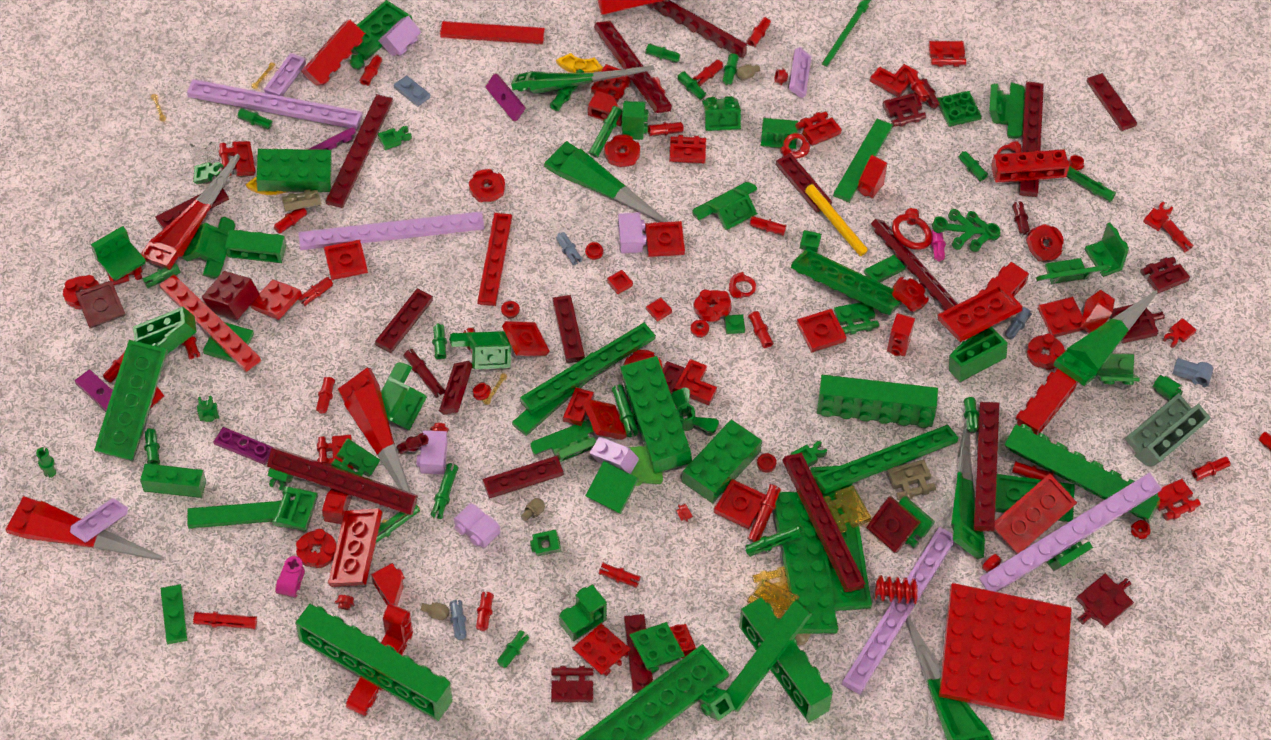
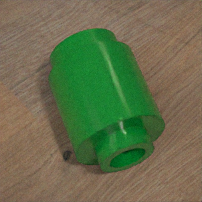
M1160 375L1153 384L1156 392L1168 400H1171L1178 393L1180 395L1183 393V390H1181L1182 385L1168 376Z

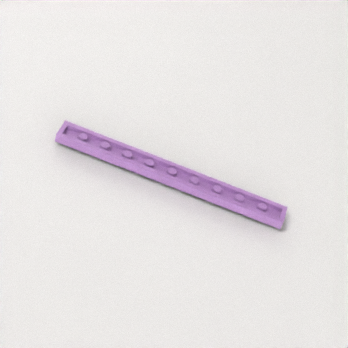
M194 79L187 91L188 97L346 128L354 127L356 130L362 119L361 111Z
M481 211L299 232L300 250L324 248L325 246L360 240L361 243L483 230L484 222Z
M1149 472L979 577V580L986 590L1000 591L1154 496L1162 488Z
M941 527L937 529L907 577L909 584L913 578L916 580L918 585L917 602L954 544L953 534ZM897 597L894 598L844 678L843 686L859 695L862 693L914 609L913 599L910 600L909 604H906L905 598L902 599L901 603H898Z

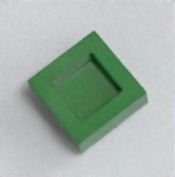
M804 230L799 249L806 250L808 248L818 252L822 234Z
M743 314L724 317L726 334L745 333Z

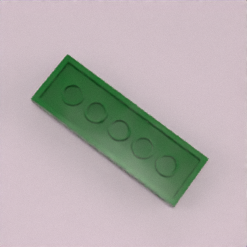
M808 248L791 264L790 268L796 270L797 273L806 275L816 282H821L832 290H838L849 298L859 300L864 305L871 306L883 314L891 315L902 304L900 300H896L892 296L894 289Z
M133 340L128 341L96 442L95 452L134 461L168 352L167 349Z

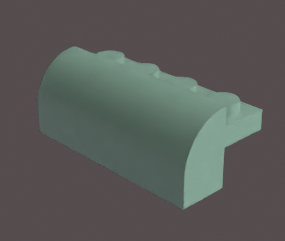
M1178 393L1124 439L1136 452L1134 456L1144 465L1152 467L1173 452L1207 423L1211 417L1199 403L1191 408L1180 393Z

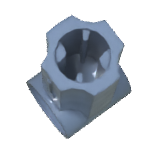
M1177 358L1172 374L1190 379L1195 385L1200 384L1202 387H1207L1214 368L1207 362L1196 364Z

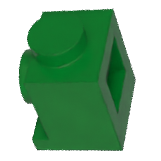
M556 529L532 534L533 540L530 541L531 550L536 552L537 556L562 552L559 534ZM545 541L549 542V546L547 548L542 547V544Z

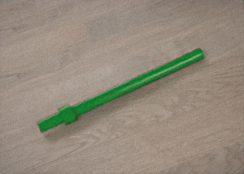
M871 0L860 1L856 12L823 60L822 65L828 67L861 15L869 8L868 4Z

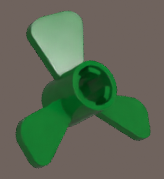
M684 387L672 393L671 396L684 431H690L695 426L708 433H715L717 431L719 421L716 418L696 417L694 407L689 404L690 390Z

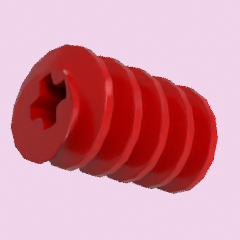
M880 575L875 585L874 600L876 601L878 595H880L882 602H884L886 596H888L889 601L892 603L894 597H897L898 603H901L902 599L905 598L906 604H909L910 600L913 599L916 605L918 595L916 580L913 578L909 584L908 579L904 578L902 583H900L899 577H895L894 582H892L891 576H887L884 582L883 576Z

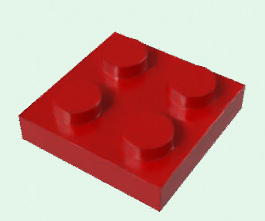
M682 221L645 223L648 257L685 255Z
M360 240L324 247L331 280L368 273Z
M272 279L250 307L257 312L280 320L302 293L298 288Z
M1074 297L1038 305L1037 309L1049 333L1054 337L1084 330L1080 327L1083 315Z
M832 308L797 319L796 324L811 353L844 343L847 340Z
M505 321L502 325L516 356H547L550 352L536 322Z
M587 399L583 403L596 435L619 440L627 437L615 404Z
M732 479L715 506L714 513L746 529H750L761 508L760 502L764 500L766 495Z

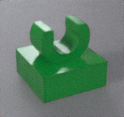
M269 468L267 476L272 477L269 486L274 487L276 481H279V490H283L286 487V482H291L293 479V475Z

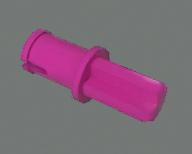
M932 230L933 242L931 247L934 251V259L941 262V260L945 259L944 248L946 242L943 240V232L936 233Z

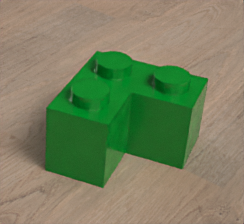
M624 101L622 135H629L635 140H643L644 134H647L648 123L645 122H648L649 109H645V102Z
M593 584L583 587L577 592L576 605L571 608H565L559 615L560 626L573 642L607 620V601Z

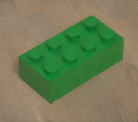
M258 148L256 179L258 191L305 192L304 190L310 189V191L330 192L332 172L331 150Z
M731 419L683 470L682 483L713 504L724 493L731 480H736L761 452L762 440Z

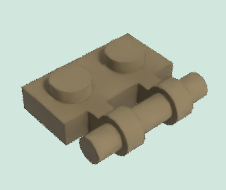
M309 189L304 190L305 192L289 193L288 196L282 197L285 212L320 205L321 199L318 190L310 191Z
M924 459L887 470V475L893 489L902 488L903 490L896 493L898 500H901L904 496L913 499V496L920 494L924 496L936 490L934 483H926V480L931 479V473ZM918 483L919 487L911 489L909 486Z

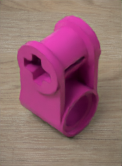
M291 556L284 562L275 587L277 594L294 598L298 596L296 593L297 590H300L305 574L302 560L299 557Z

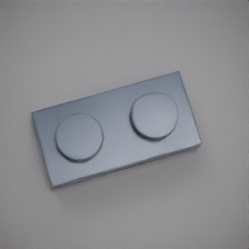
M407 75L394 84V88L417 107L431 98L429 92Z

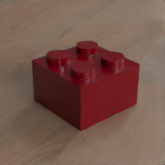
M223 271L201 297L215 314L238 320L260 293L251 278Z

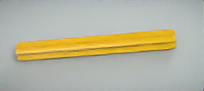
M813 184L809 185L805 190L808 196L858 255H865L868 248Z

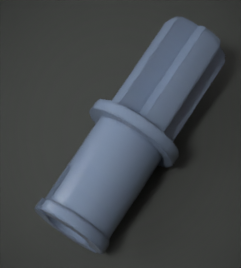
M565 232L558 233L556 240L562 247V252L570 259L572 265L578 264L576 259L582 262L583 258L576 250L575 243L570 241Z
M1023 307L1022 311L1012 318L1011 325L1005 332L1009 339H1014L1019 330L1024 329L1026 321L1032 315L1028 308Z
M456 599L449 603L452 616L450 622L453 624L454 637L457 640H461L467 636L465 627L466 616L463 613L462 601L458 600L457 605Z

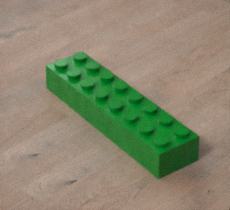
M1015 424L1005 443L1007 450L1051 473L1053 472V474L1104 500L1135 482L1132 479L1128 481L1122 479V475L1112 469L1110 472L1104 470V465L1093 460L1092 463L1087 461L1086 456L1077 451L1074 454L1069 452L1068 447L1059 442L1055 445L1049 440L1048 436L1042 433L1036 435L1030 427L1021 424V426ZM1158 493L1128 512L1150 523L1160 504Z
M310 603L295 622L301 643L437 721L441 719L453 702L451 683L446 677L442 675L437 676L432 673L430 668L425 665L420 666L407 655H400L393 647L379 643L378 639L374 636L363 634L358 627L354 625L349 626L339 616L328 614L323 607L314 606Z

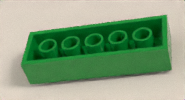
M655 356L620 366L622 380L654 474L690 464L692 461L691 450L658 357Z
M821 374L817 414H821L824 417L839 416L843 419L856 418L865 422L874 420L883 424L891 422L898 423L901 426L933 427L937 409L938 388Z
M761 597L741 608L739 628L757 651L780 618L777 619L770 603H766ZM794 638L770 671L806 721L810 723L829 712L833 691L827 682L824 683L819 670L811 665L808 655L804 650H800Z

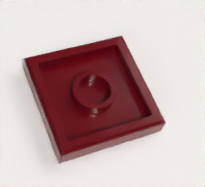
M112 280L75 293L89 329L126 315Z
M889 496L866 528L894 553H897L920 524V521L892 496Z

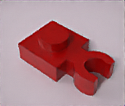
M1161 202L1158 210L1153 208L1144 218L1143 223L1159 231L1163 224L1168 221V215L1172 213L1173 207L1164 209L1165 202Z
M1181 318L1170 327V333L1165 334L1163 341L1165 342L1167 339L1173 340L1170 347L1174 348L1178 340L1184 343L1196 333L1197 329Z

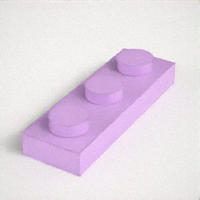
M798 47L794 51L789 89L802 98L806 96L811 56L801 47Z
M290 53L266 85L264 92L283 96L306 65V59Z
M112 498L72 525L70 533L87 542L126 515L128 507Z

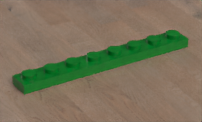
M644 322L522 395L520 402L530 414H533L656 339V335Z
M947 424L817 474L814 479L822 492L826 494L958 442L959 437Z

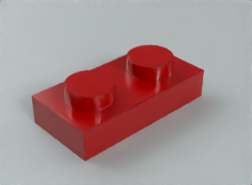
M576 387L563 415V422L582 426L587 415L583 403L587 399L593 400L594 392Z

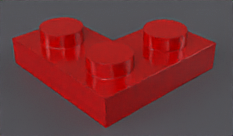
M903 64L895 74L879 67L870 77V82L900 97L911 85L906 77V73L913 70L918 76L919 71L906 64Z
M689 359L674 387V391L686 387L690 390L691 399L709 406L717 392V387L701 381L707 371V365Z

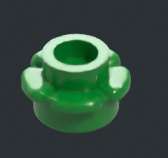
M359 53L351 55V66L354 69L361 70V67L365 66L362 56Z

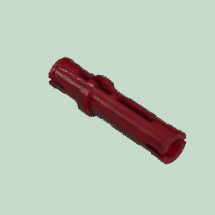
M414 349L407 350L403 356L413 367V372L420 376L436 398L444 394L445 389L427 368L426 362L419 358Z

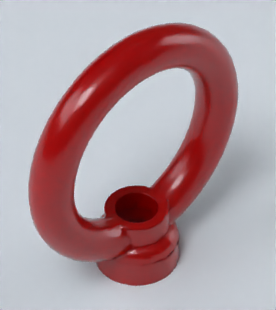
M916 208L907 209L905 214H901L893 220V234L902 245L910 249L922 250L931 244L932 231L928 224L919 218V210ZM907 221L909 225L917 224L924 231L925 240L917 243L905 238L900 232V223Z

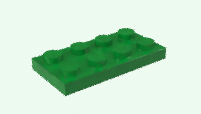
M385 0L357 24L365 35L362 37V43L357 47L354 46L351 52L354 54L359 53L366 61L383 46L379 42L381 37L400 19L407 16L412 19V16L388 0Z
M997 474L995 512L1005 513L1042 480ZM1059 482L1074 498L1075 484ZM1074 507L1061 517L1059 521H1072Z

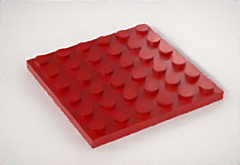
M951 583L939 697L1063 721L1065 716L1072 607Z

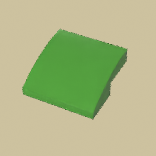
M628 447L639 458L631 472V475L639 478L636 486H640L641 483L661 485L663 474L662 472L654 474L646 447Z

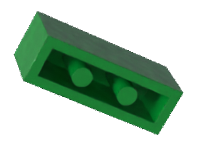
M230 230L225 250L228 258L282 263L287 245L284 235Z
M146 463L140 478L144 492L196 498L203 497L207 482L204 470Z

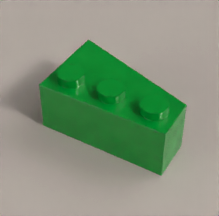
M184 307L133 326L134 341L165 348L168 351L167 354L197 332L195 316Z
M991 326L963 341L949 355V371L959 382H962L1006 359L1008 342Z

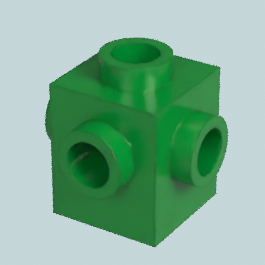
M716 686L710 687L699 697L702 704L700 706L702 712L717 721L735 710L731 697L725 689L721 690Z

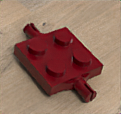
M1132 305L1114 308L1113 313L1110 316V319L1122 313ZM1146 307L1121 340L1122 344L1157 336L1159 331L1155 321L1165 319L1164 312L1152 314Z
M1106 573L1103 574L1076 597V600L1085 611L1077 618L1078 621L1083 625L1092 618L1106 628L1134 604V601L1124 591L1131 585V581L1125 578L1121 583L1117 584Z

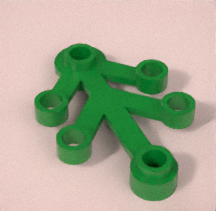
M950 210L948 218L951 221H958L962 225L948 223L941 216L935 217L932 223V229L936 233H942L945 230L964 233L960 237L954 238L952 242V247L956 250L962 249L964 243L975 234L982 236L977 240L971 241L969 248L973 252H978L986 241L997 240L1001 235L1000 227L997 224L985 223L974 211H969L966 217L960 214L959 210Z

